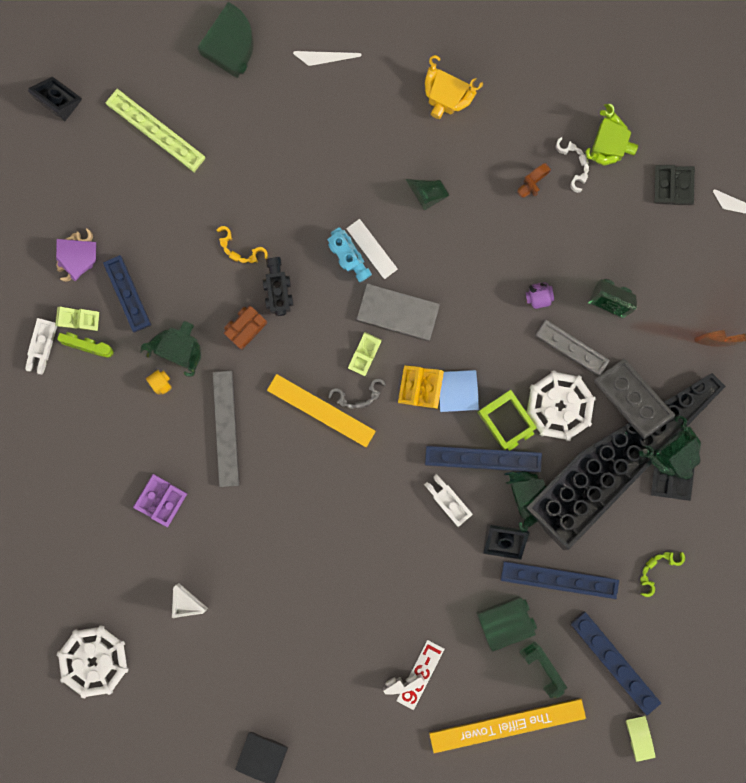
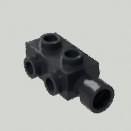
M280 257L266 259V265L269 268L270 274H266V279H263L264 291L268 290L269 298H265L266 308L270 309L271 313L275 314V316L287 315V312L291 311L290 306H294L292 294L288 295L287 288L291 287L290 277L286 276L285 272H281L282 262ZM276 282L281 283V286L279 288L274 287V284ZM279 300L284 302L281 307L277 306Z

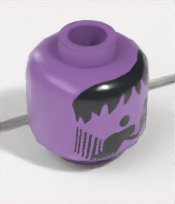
M546 282L530 285L529 292H526L527 304L531 303L534 309L549 307L552 301H554L552 286H549Z

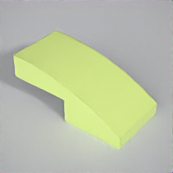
M57 307L55 326L92 331L98 330L99 312Z
M365 332L348 369L366 376L382 339Z
M646 717L626 720L635 761L639 762L655 758Z

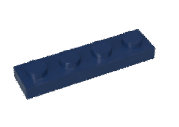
M119 255L103 262L132 331L135 333L151 326L152 324L122 256Z

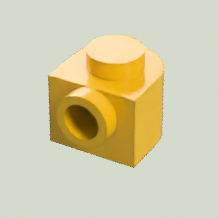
M156 370L146 378L149 385L158 395L161 393L165 394L172 388L168 382L170 378L164 370L161 372Z

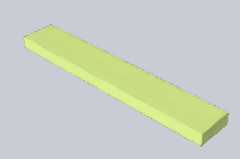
M116 89L105 102L107 106L193 172L206 159L203 154L120 90Z

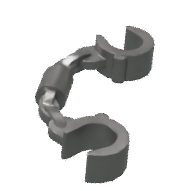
M381 379L373 380L369 387V390H372V398L366 402L364 400L355 402V405L347 404V401L344 399L345 393L338 388H334L329 392V399L334 392H339L341 398L337 401V404H340L342 407L347 406L350 409L356 408V410L366 408L380 394L379 391L374 389V384L376 382H380L384 386L386 384Z

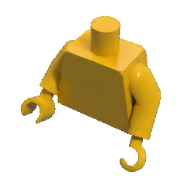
M433 55L429 59L431 66L428 68L425 79V93L429 98L428 103L434 106L431 115L436 119H441L444 112L453 114L454 111H460L469 106L477 93L476 90L483 87V82L479 84V87H476L474 82L477 78L472 79L470 84L437 69L432 59L436 58L440 61V58L437 55Z

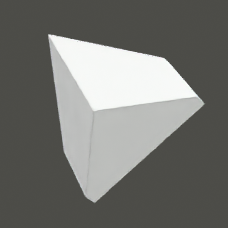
M178 583L174 586L172 618L203 614L208 609L181 584Z

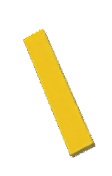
M276 374L267 389L268 392L366 448L376 432Z

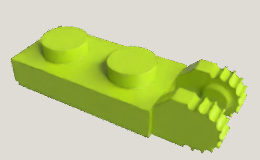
M66 332V335L59 333L57 338L63 345L106 358H111L113 355V349L103 342L95 344L96 341L89 338L81 340L77 338V335Z

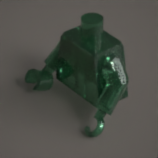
M186 321L183 322L180 330L172 327L165 329L154 336L148 343L142 344L140 353L143 350L148 351L146 355L148 358L151 356L152 350H154V354L187 368L188 371L192 372L187 373L185 371L184 375L187 377L195 375V370L201 360L200 345L196 338L190 336L194 325Z
M678 416L675 421L677 422L678 419H682L684 424L681 427L684 430L657 450L656 456L651 446H644L648 450L647 455L643 451H639V454L642 457L650 458V462L659 471L669 476L675 475L679 478L689 479L693 476L692 469L699 465L701 461L699 454L701 441L690 426L687 427L686 418Z
M525 471L508 472L504 474L510 477V481L506 482V484H510L520 517L524 519V528L522 522H519V528L525 532L528 530V527L537 523L526 507L548 485L545 486L544 480L539 479L536 474Z

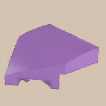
M57 239V265L67 271L71 278L76 281L80 275L93 267L96 261V242Z

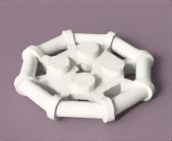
M554 370L529 387L531 390L526 412L542 437L549 436L570 441L572 437L592 425L591 418L596 397H593L580 375L574 376ZM558 380L571 382L572 384L570 388L558 385ZM553 382L554 387L546 393L540 390ZM576 385L586 399L580 400L578 398V395L574 392ZM537 394L542 396L541 406L535 409ZM561 400L565 408L558 411V407H555V404ZM582 403H586L584 418L579 415ZM541 412L547 420L545 426L536 413ZM575 419L580 421L578 425L568 430L567 424ZM551 424L560 425L563 431L549 429Z
M101 625L90 629H75L62 649L57 652L61 683L64 682L84 699L88 696L112 694L113 689L124 674L128 673L129 669L126 664L124 641H120ZM97 635L96 641L85 642L83 637ZM102 637L114 645V647L110 649L102 643ZM76 641H78L80 647L74 654L68 653ZM117 650L119 665L114 664L112 659L113 651ZM96 657L97 666H90L88 659ZM67 658L72 659L74 671L70 674L68 672ZM112 669L117 670L110 682H108L107 675ZM77 675L84 680V687L71 677ZM101 681L103 684L101 687L89 688L91 682Z

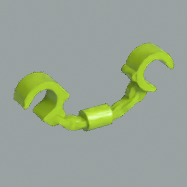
M665 552L656 555L654 558L652 557L645 564L646 566L642 571L643 575L640 578V584H648L650 591L640 594L645 597H651L655 593V583L649 582L646 574L648 569H652L658 563L657 560L663 557L669 560V565L680 566L685 562L683 552H680V560L678 562H674L673 552Z

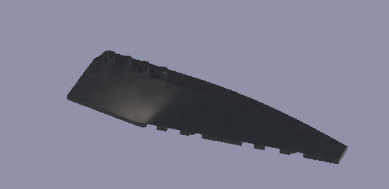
M711 373L664 401L675 414V417L647 438L643 439L634 427L628 423L583 450L548 484L526 509L563 550H569L726 386Z

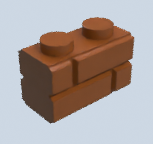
M251 306L248 308L243 307L237 314L239 317L234 322L231 320L224 327L226 330L224 334L241 350L268 323Z

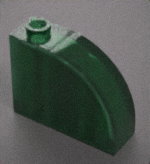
M228 2L198 46L201 56L236 78L246 71L254 46L251 27L244 13Z

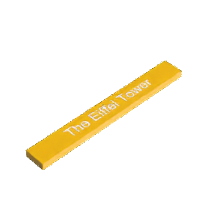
M578 698L429 732L433 752L438 753L586 719L582 699Z

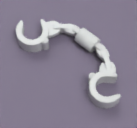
M561 137L555 145L557 152L567 155L568 151H576L580 155L581 165L584 166V173L581 176L575 175L570 184L571 189L578 193L582 189L577 188L574 183L575 181H580L585 184L588 178L589 162L586 154L580 148H577L575 144L571 143V141L566 149H562L559 145L562 140Z

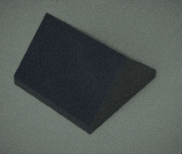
M50 77L28 88V92L37 102L64 122L82 100L80 96L54 77Z
M487 524L483 554L521 560L529 531Z

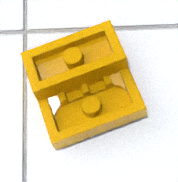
M404 366L398 403L438 409L444 371Z

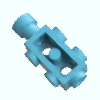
M339 227L332 231V236L327 239L329 241L328 246L339 257L341 267L347 271L354 270L359 283L370 277L372 273L369 268L366 269L364 266V260L360 252L357 251L345 230Z

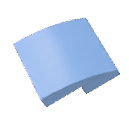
M476 370L444 372L439 398L440 412L479 410Z

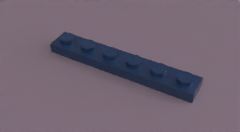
M426 446L425 465L541 472L542 453Z
M503 561L501 581L617 599L618 579Z
M585 611L570 623L646 716L661 704L659 699Z

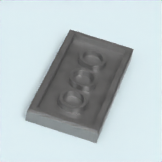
M367 284L357 321L430 341L440 304Z
M625 358L594 379V383L643 439L675 417V414Z

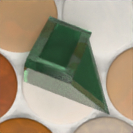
M406 179L424 211L450 196L441 180Z

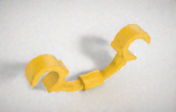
M225 226L217 229V232H228L227 237L219 239L220 245L224 248L225 253L229 255V258L241 263L258 262L256 254L259 251L264 252L265 259H268V253L263 247L252 249L253 255L249 256L248 259L241 258V255L234 251L230 252L226 247L228 241L232 240L231 231Z

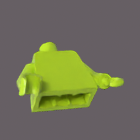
M604 104L606 110H600V115L606 116V118L600 123L591 153L590 148L586 150V157L602 166L620 161L624 153L634 156L638 149L637 144L628 142L631 131L628 130V127L614 112L612 104Z

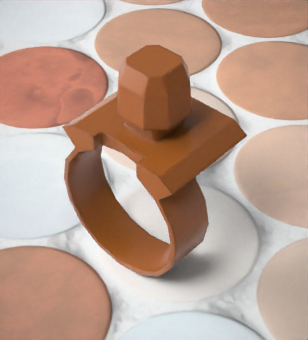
M546 163L536 168L524 178L523 182L525 185L523 184L517 191L521 198L530 195V192L534 197L538 195L537 192L540 189L536 183L551 171Z

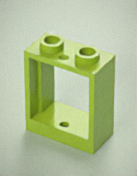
M509 390L477 412L502 450L507 448L509 451L519 445L517 441L522 438L527 440L535 434L533 430L537 428L512 390ZM511 400L528 428L508 442H505L488 414Z

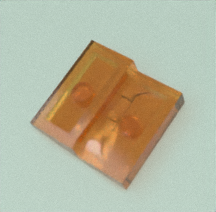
M725 330L703 334L694 339L696 343L706 346L727 347L745 342L746 334L726 337Z

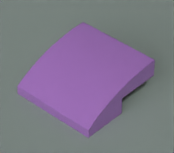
M152 473L133 508L168 527L187 493Z

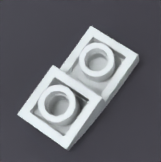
M421 673L409 676L406 679V683L402 681L401 677L398 679L393 677L385 683L386 686L383 691L385 694L408 692L424 685L425 679Z

